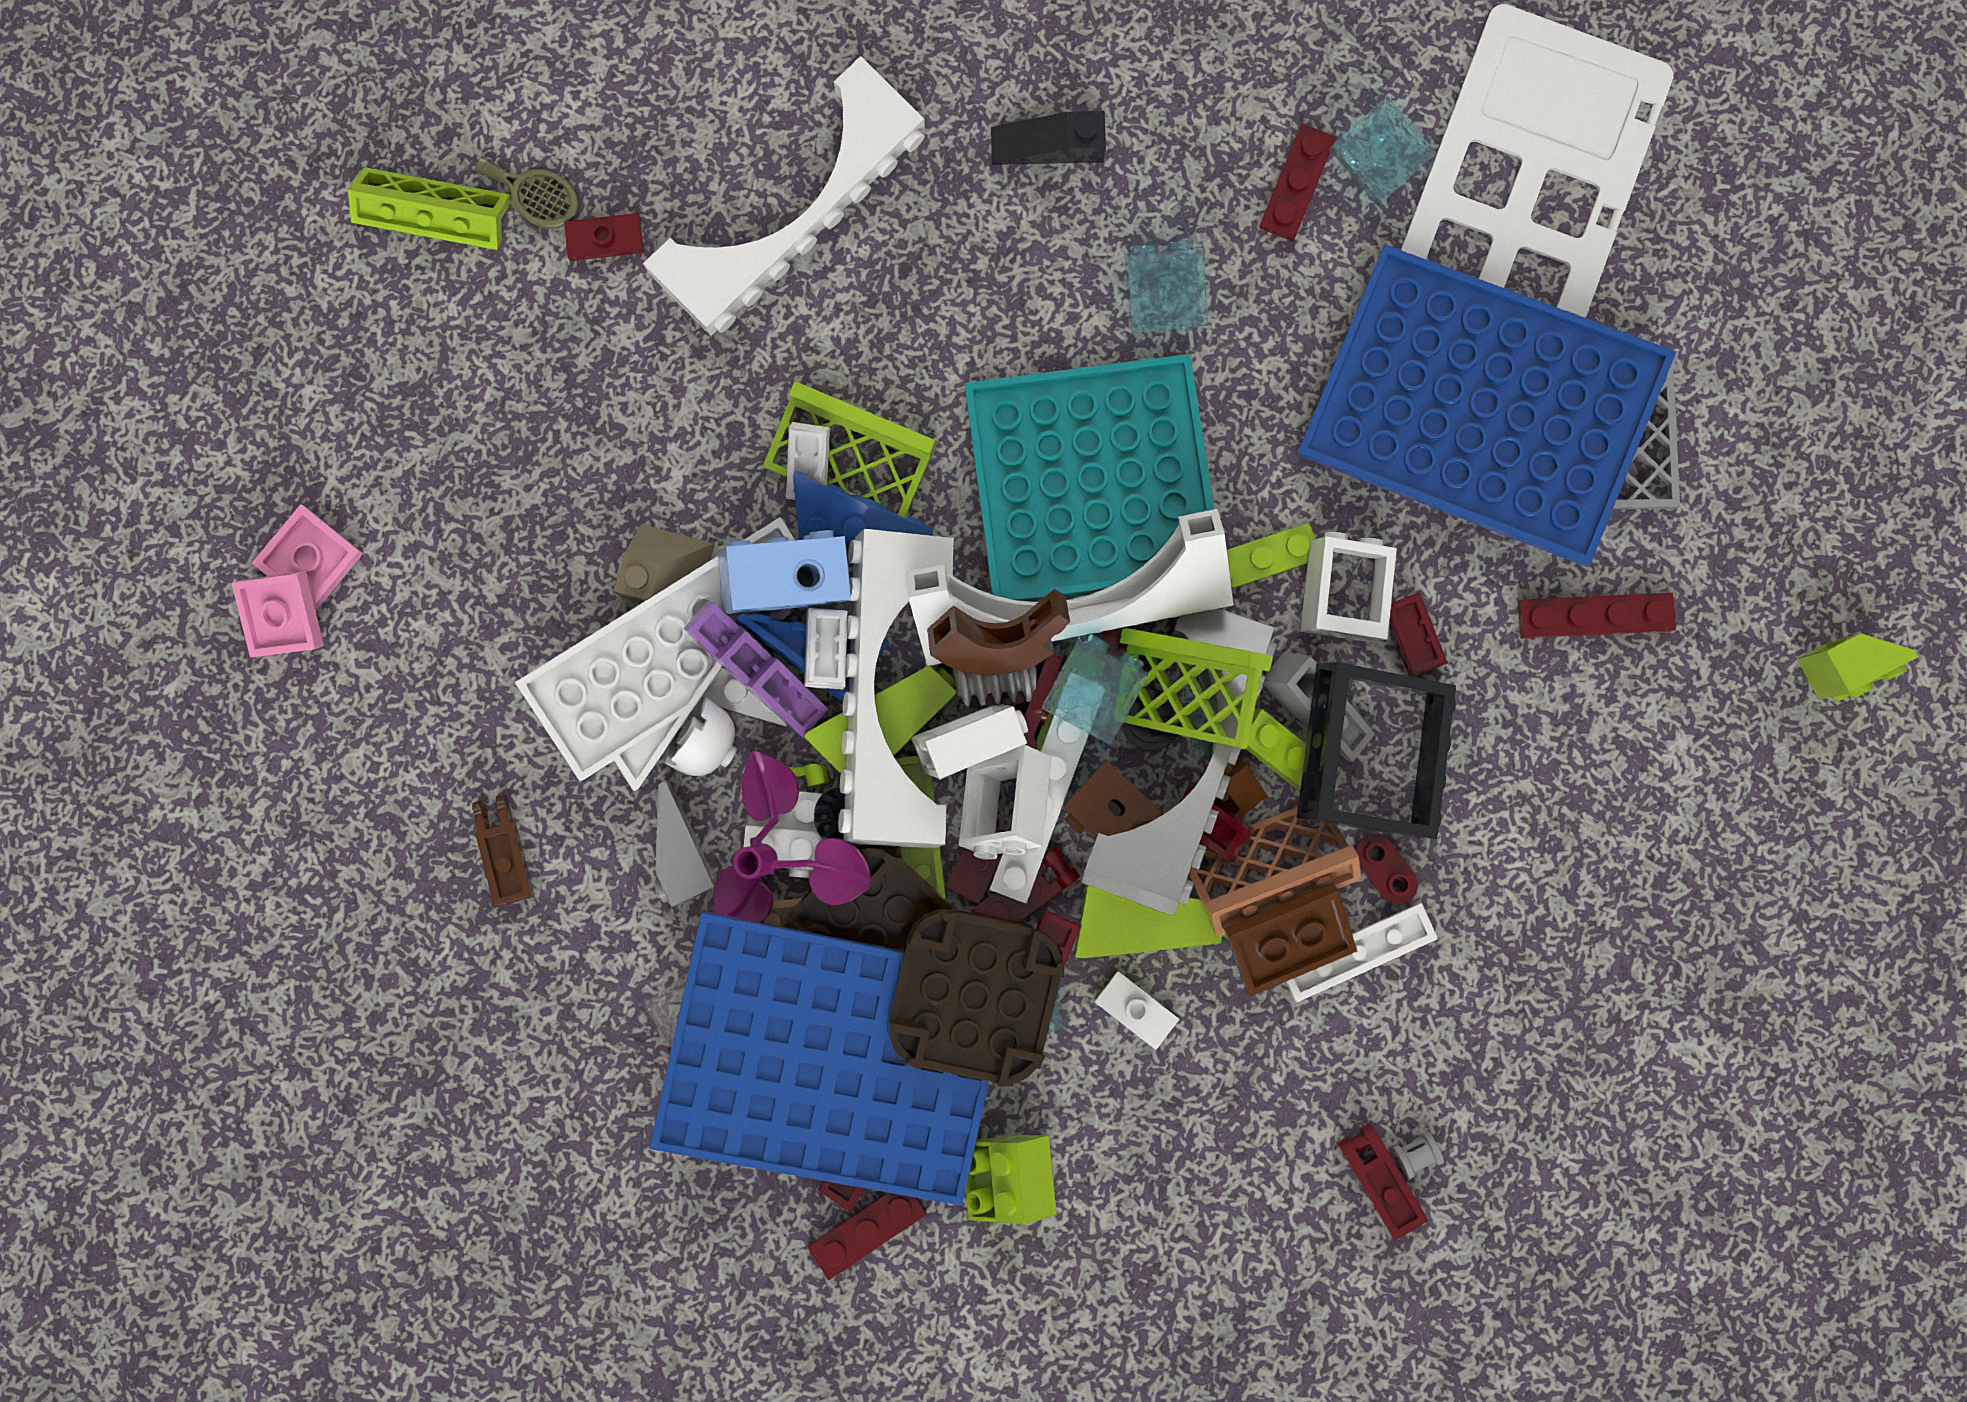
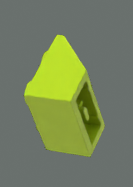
M1860 633L1828 642L1798 658L1797 661L1818 699L1833 697L1836 702L1848 696L1851 698L1860 696L1874 688L1872 683L1883 678L1889 680L1906 672L1908 669L1905 664L1918 658V655L1913 649Z
M1017 1135L976 1140L965 1189L968 1220L1027 1224L1057 1215L1049 1136Z

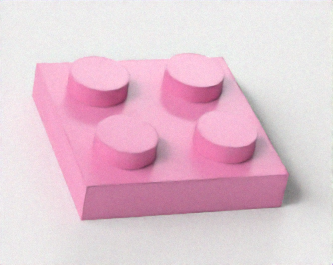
M300 504L254 559L252 564L267 576L306 571L316 611L364 553L311 510Z
M306 571L244 579L231 583L250 657L313 650L324 646Z

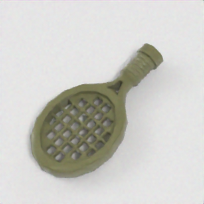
M481 156L479 158L475 171L507 185L511 192L514 206L520 215L531 224L544 229H559L564 227L565 221H573L577 217L580 207L578 195L571 184L559 174L546 169H531L520 174H510L506 169L492 163L487 157ZM546 178L550 179L549 183L545 181ZM536 180L541 181L539 185L535 184ZM553 180L557 181L556 186L552 185ZM526 183L530 184L529 188L524 187ZM543 183L547 184L545 189L541 187ZM560 184L564 186L562 190L558 188ZM533 186L537 187L535 192L531 190ZM549 187L554 188L552 193L548 191ZM523 189L527 190L525 195L521 193ZM539 190L544 191L542 195L537 194ZM556 190L560 191L558 196L555 195ZM529 192L533 194L532 198L527 197ZM546 193L550 194L548 199L544 197ZM563 194L567 195L565 200L561 198ZM536 196L540 197L538 202L534 200ZM552 197L557 198L555 203L551 201ZM525 199L529 200L528 205L524 203ZM542 200L546 201L545 205L540 204ZM559 200L563 202L561 206L557 204ZM532 202L536 204L535 208L530 207ZM549 203L553 205L551 209L547 207ZM565 204L570 205L568 210L564 208ZM539 206L543 208L541 212L537 210ZM555 207L560 208L558 212L553 211ZM528 209H531V210H532V213H531V214H529V213L527 212ZM545 209L549 211L548 215L543 214ZM562 210L566 212L564 216L560 214ZM535 212L539 214L537 218L533 217ZM552 213L556 215L554 219L550 217Z

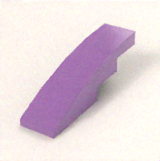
M709 600L683 628L719 664L800 737L804 738V735L829 710L777 658L772 657L746 630L741 629L714 602Z

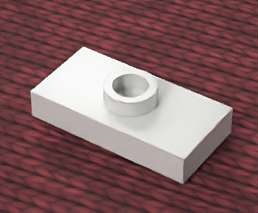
M792 422L789 426L786 499L795 500L793 474L795 471L806 473V478L827 486L830 427Z
M808 608L804 687L844 689L846 677L847 611Z
M1119 971L1114 974L1094 1000L1096 1004L1155 1050H1157L1180 1020Z

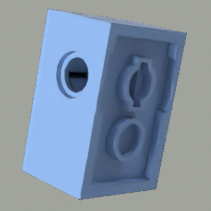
M833 530L810 532L809 535L803 536L804 540L789 541L788 537L765 539V543L750 544L749 540L727 542V546L717 553L723 611L726 614L832 605L851 600L845 536L834 537ZM798 569L804 570L808 574V587H804L798 582Z

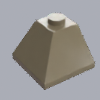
M641 524L623 555L613 592L620 597L643 603L709 562L714 543Z

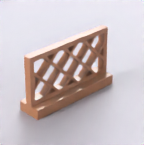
M1298 807L1249 825L1254 831L1246 842V845L1251 846L1246 858L1238 856L1235 862H1227L1206 846L1203 857L1215 860L1210 872L1191 867L1188 877L1190 881L1194 882L1193 887L1209 917L1212 930L1216 936L1225 933L1224 928L1331 883H1334L1337 889L1361 880L1359 856L1354 847L1347 844L1335 824L1321 822L1318 830L1301 826L1302 819L1297 818ZM1277 829L1285 831L1287 834L1282 844L1265 840L1267 832ZM1295 834L1313 839L1308 851L1290 846ZM1321 841L1336 845L1339 849L1325 856L1315 853ZM1259 848L1277 853L1271 865L1254 860ZM1285 855L1303 860L1301 865L1289 870L1279 867ZM1224 862L1241 867L1235 879L1218 875ZM1249 869L1267 874L1265 879L1253 884L1243 882ZM1213 883L1230 888L1227 894L1212 900L1208 896Z

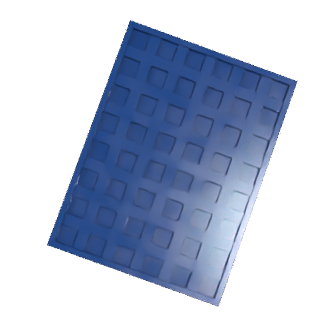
M701 911L650 1149L962 1206L989 1081L922 1067L919 1070L907 1065L895 1052L887 1033L888 1014L903 951Z

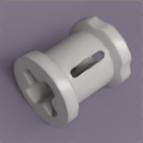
M1428 1131L1422 1133L1421 1139L1402 1148L1399 1145L1392 1147L1400 1169L1408 1180L1414 1177V1172L1433 1163L1436 1165L1444 1163L1442 1153L1435 1139Z

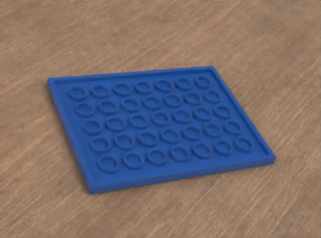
M1384 244L1297 456L1588 567L1593 560L1677 351Z

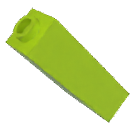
M927 666L874 695L878 722L894 758L912 742L911 737L920 734L958 696L953 689L955 686L954 678L942 667L936 672L931 666ZM843 713L811 729L804 735L840 773L842 770H846L847 755L842 754L841 750L843 732L848 731V716H845Z
M1086 884L1080 918L1082 926L1077 936L1074 956L1078 958H1092L1219 944L1222 941V935L1226 936V933L1219 936L1215 935L1210 926L1209 917L1199 899L1189 898L1186 905L1178 903L1173 916Z

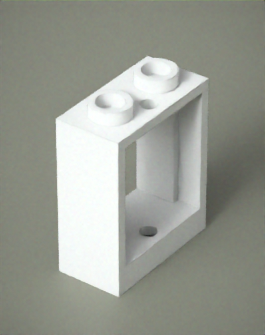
M1325 532L1324 537L1310 541L1300 632L1366 642L1387 640L1397 548L1383 546V540L1376 538H1361L1360 542L1348 540L1347 534L1340 532ZM1333 552L1375 559L1369 621L1327 614Z
M995 703L915 735L911 739L924 773L941 779L1027 744L1024 733L1028 732V728L1020 710L1015 711L1013 706Z
M1022 745L968 767L959 846L974 851V856L981 859H996L997 854L1001 853L1020 855L1024 854L1026 849L1042 847L1051 756L1027 745ZM1017 778L1011 831L995 833L1001 781Z

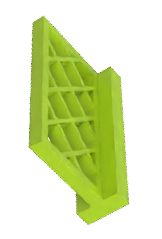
M794 381L789 393L791 396L762 467L787 477V468L774 464L780 448L788 445L789 439L783 440L787 430H789V426L792 424L791 420L796 408H801L810 412L816 426L832 427L839 424L845 427L851 441L833 450L829 446L828 458L836 478L827 481V486L829 487V485L839 482L840 487L848 493L843 480L863 472L871 492L862 497L867 499L873 497L875 502L881 504L878 494L898 486L904 500L898 515L906 518L931 456H933L939 442ZM817 416L827 419L830 422L821 425ZM852 430L865 436L855 440ZM871 439L880 442L886 457L866 465L858 445ZM887 445L900 451L890 455ZM853 447L861 467L841 475L833 455ZM904 454H910L921 459L915 474L900 480L892 459ZM888 462L896 482L876 490L868 469ZM912 481L906 494L903 484Z
M1128 628L1122 629L1120 643L1128 645L1113 720L1247 749L1262 670L1270 671L1272 655ZM1139 655H1145L1152 670L1140 679L1136 672ZM1157 658L1164 659V660L1159 663V661H1158ZM1174 662H1177L1184 676L1171 685L1164 671ZM1189 664L1196 666L1191 669ZM1206 668H1209L1216 682L1203 692L1196 677ZM1221 670L1228 672L1223 676ZM1239 674L1248 675L1244 693L1235 698L1228 683ZM1157 677L1164 692L1152 701L1145 686ZM1189 684L1196 698L1183 708L1176 693ZM1221 690L1229 705L1218 714H1215L1208 699ZM1138 693L1145 708L1135 716L1127 715L1130 699ZM1169 699L1176 715L1166 723H1163L1156 709ZM1201 706L1208 722L1198 730H1195L1188 716ZM1232 713H1234L1238 720L1235 738L1227 737L1220 724ZM1181 722V724H1182L1183 727L1176 726V725ZM1213 729L1214 732H1215V734L1208 733V732Z

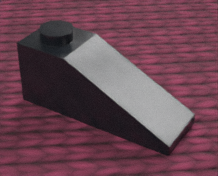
M1105 111L1063 112L991 127L992 165L1104 163L1106 150Z

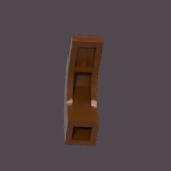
M1054 588L1024 615L1003 623L982 622L969 616L956 606H952L927 628L930 655L951 668L977 675L1009 674L1032 667L1054 653L1051 638L1060 634L1066 625L1070 623L1066 596Z

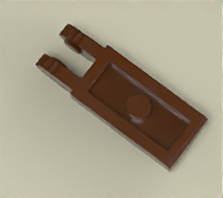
M505 794L496 796L495 799L501 826L490 828L488 811L482 800L472 803L478 831L475 835L495 908L535 897L517 825L513 823L509 801Z

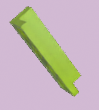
M366 167L362 169L348 188L351 223L498 250L501 245V219L509 208L510 194ZM369 182H372V183H377V184H382V185H380V186H372V185H368V184H369ZM414 190V191H420V192L409 193V192H407V191ZM452 197L456 199L447 200L443 198ZM489 204V205H495V206H494V208H489V207H484V206H479V205Z

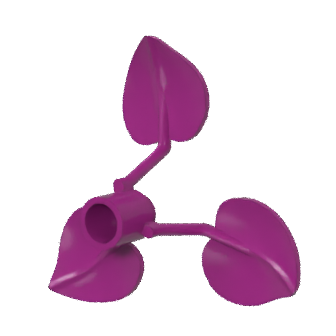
M752 751L746 763L742 781V800L747 813L753 820L763 821L770 818V821L756 837L750 839L751 846L743 847L736 852L734 865L725 868L719 874L713 892V913L762 923L771 912L773 894L766 885L760 882L764 875H768L779 868L811 867L813 870L809 877L810 887L819 900L829 905H842L851 902L869 889L871 875L864 856L850 842L839 838H829L820 841L815 847V861L778 860L776 851L770 845L762 843V840L778 823V814L789 813L796 806L799 797V784L796 775L786 764L760 751Z

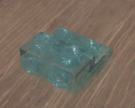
M1193 240L1170 242L1169 250L1156 251L1155 244H1142L1132 246L1133 253L1124 254L1132 333L1208 326L1203 248L1200 246L1193 247Z
M1089 634L1086 640L1078 636L1041 708L1111 745L1144 685L1148 672L1142 670L1144 662L1126 652L1119 658L1108 652L1107 649L1110 644L1092 634Z

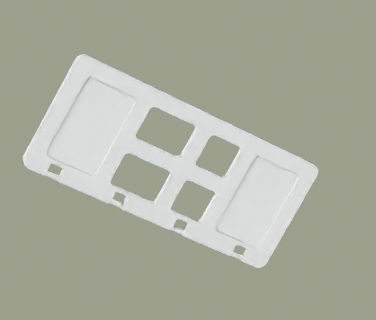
M1501 4L1494 7L1486 21L1401 250L1426 259L1439 223L1442 220H1449L1490 236L1492 243L1478 279L1504 288L1519 249H1527L1565 263L1569 267V274L1556 307L1586 318L1617 234L1616 231L1626 209L1655 130L1658 116L1673 80L1671 67L1663 61L1513 6ZM1641 101L1652 104L1647 122L1635 119ZM1471 142L1484 144L1520 159L1519 171L1506 206L1503 209L1493 208L1454 192L1455 180L1468 145ZM1549 170H1554L1587 182L1598 189V195L1583 236L1580 238H1574L1539 225L1531 219V213L1545 175ZM1602 206L1614 210L1608 228L1596 224Z

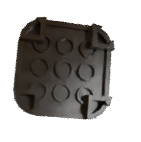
M863 845L856 848L864 856L870 870L871 884L868 890L851 902L842 905H829L819 900L812 889H810L788 912L780 926L904 951L905 942L913 924L924 914L937 909H956L896 853L884 846Z
M937 909L924 914L913 924L906 939L888 1014L887 1033L895 1052L907 1065L919 1070L922 1067L994 1082L998 1086L1014 1087V1083L1026 1079L1036 1069H1040L1046 1056L1043 1050L1060 978H1064L1065 962L1062 960L1058 946L1044 932L1023 924L954 909Z

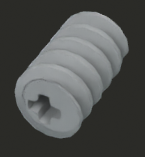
M1036 665L1018 672L1002 675H977L954 669L956 694L961 696L965 707L970 705L972 695L977 696L980 705H985L987 695L991 693L995 703L1000 704L1004 692H1007L1011 703L1016 702L1018 691H1023L1026 701L1031 702L1033 692L1036 689Z

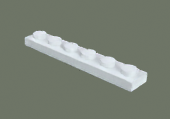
M1070 671L1041 749L1042 753L1051 756L1043 846L1026 849V852L1020 855L1003 853L990 887L991 891L1027 903L1107 686L1106 684Z

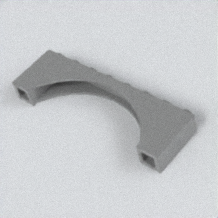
M1219 608L1179 616L1172 636L1272 656L1277 646L1276 643L1270 642L1274 627ZM1206 668L1197 676L1204 691L1216 682L1209 668ZM1221 670L1223 676L1228 672ZM1239 674L1228 683L1235 698L1244 693L1248 675ZM1261 675L1257 698L1259 697L1266 676ZM1221 690L1208 699L1215 714H1218L1229 705ZM1232 713L1220 724L1227 737L1235 738L1238 720L1234 713ZM1213 742L1212 755L1206 772L1195 788L1174 808L1150 823L1127 832L1111 836L1098 833L1084 871L1082 883L1174 916L1178 903L1186 905L1194 884V882L1187 880L1190 868L1193 867L1199 870L1206 850V846L1199 844L1203 832L1211 834L1219 812L1211 809L1215 797L1224 798L1231 778L1224 775L1227 763L1235 765L1241 748Z

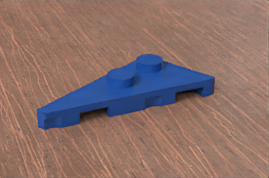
M795 471L793 474L799 540H804L803 536L809 535L810 532L833 530L834 537L845 536V544H850L851 540H855V537L863 529L933 536V527L925 525L919 519L909 515L905 518L887 511L884 505L857 494H848L843 488L833 484L828 487L806 478L807 474L801 471Z
M740 614L736 620L739 626L805 674V623L794 621L791 624L769 619L770 616L760 614ZM847 639L846 655L851 653V639ZM885 639L881 644L878 658L889 645V642ZM845 677L844 689H825L843 702L845 693L849 692L850 677Z

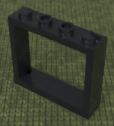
M1341 662L1317 663L1297 818L1402 836L1437 839L1438 829L1441 825L1443 790L1446 786L1447 756L1451 746L1452 715L1456 707V685ZM1349 679L1427 694L1411 823L1332 810Z

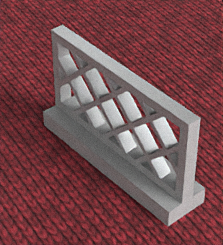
M1673 362L1661 391L1663 390V397L1659 395L1656 404L1664 410V420L1658 427L1648 421L1646 430L1650 435L1638 446L1633 458L1634 460L1638 457L1652 472L1641 484L1632 475L1627 473L1625 481L1635 491L1626 500H1616L1613 509H1676L1680 507ZM1654 438L1666 449V458L1659 465L1643 451ZM1656 475L1667 484L1668 499H1656L1645 489ZM1638 495H1640V496L1643 497L1644 499H1635V498H1636Z

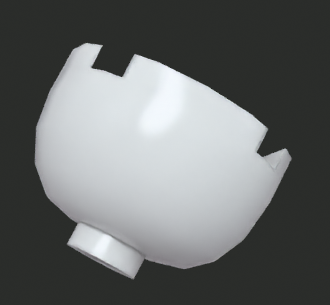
M703 697V703L701 701L697 702L680 727L682 730L676 741L678 745L675 747L669 743L664 756V763L679 772L692 776H703L712 773L719 765L723 767L728 766L737 751V748L732 745L736 734L734 723L728 712L715 702Z

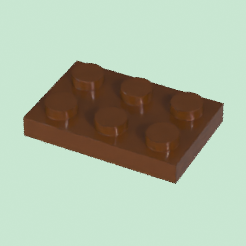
M1334 883L1224 928L1244 988L1249 997L1358 952L1339 890Z

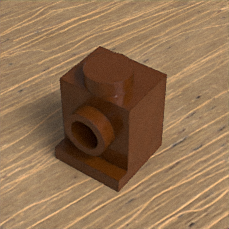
M1239 757L1235 765L1227 763L1224 775L1231 778L1224 798H1217L1222 806L1241 818L1268 795L1248 765Z

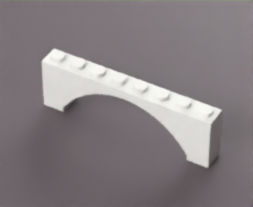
M861 56L834 81L836 95L842 100L843 104L841 147L828 183L814 203L801 216L772 235L737 246L719 248L694 247L676 244L669 238L643 263L647 272L710 336L717 330L720 333L726 331L736 319L734 314L744 304L747 307L753 305L763 293L761 288L771 278L774 281L779 280L790 268L788 262L798 252L804 255L810 251L817 242L815 236L823 228L831 229L836 226L844 216L842 210L852 201L854 203L862 201L871 190L869 185L879 175L882 178L889 175L898 163L896 159L905 150L912 152L923 141L925 137L923 134L925 132L924 118Z
M1218 509L1179 516V526L1170 539L1143 567L1106 589L1067 600L1070 623L1066 625L1060 634L1053 636L1051 640H1063L1234 605L1225 534ZM944 564L906 572L908 598L927 666L942 663L930 655L927 628L952 606H956L979 621L1003 623L1019 618L1038 603L998 597L978 590L946 572Z
M863 529L855 537V540L850 542L848 559L849 563H854L853 578L849 579L851 600H848L852 601V616L849 615L847 618V639H851V653L846 655V677H850L849 692L845 693L843 699V714L848 716V731L843 732L841 741L842 754L847 755L846 770H842L840 777V792L845 794V809L840 810L838 828L840 833H844V840L851 844L937 848L945 845L946 805H937L921 792L893 757L878 722L874 698V677L877 658L886 633L898 613L909 602L906 572L944 564L946 572L953 575L954 538Z

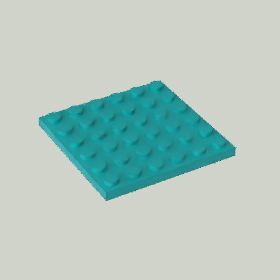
M1190 354L965 383L992 595L1031 602L1043 599L1054 588L1066 597L1092 594L1106 589L1127 578L1152 559L1179 526V516L1214 510Z

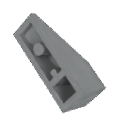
M1283 652L1271 666L1270 671H1267L1264 675L1266 677L1263 684L1285 709L1308 727L1317 663L1310 655ZM1346 700L1340 755L1347 761L1353 762L1375 733L1348 700Z
M664 781L658 784L655 872L659 880L655 881L654 884L663 903L669 901L671 907H676L713 890L716 887V879L671 782Z

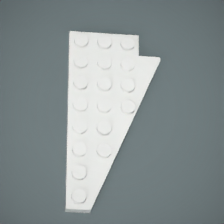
M781 517L744 540H749L750 544L765 543V539L788 537L789 541H794L795 539ZM718 556L515 682L580 782L614 761L632 790H637L722 667L683 629L709 600L723 610ZM756 611V612H746V613H744V614H746V615L758 614L759 611ZM741 613L727 615L736 623Z

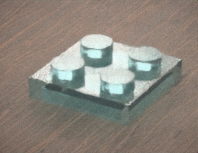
M1388 96L1329 149L1377 206L1385 201L1436 154L1435 150Z

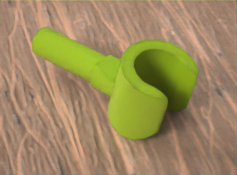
M822 764L789 767L796 777L806 776L808 787L829 782L826 767Z

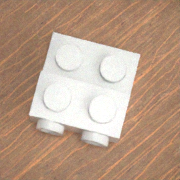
M799 792L798 801L794 809L786 814H778V823L762 840V843L770 845L776 851L778 860L815 861V847L823 839L815 827L814 808L822 794ZM750 816L748 817V825L745 828L744 847L751 846L750 839L760 833L770 821V818L756 821ZM789 868V876L809 878L813 868Z

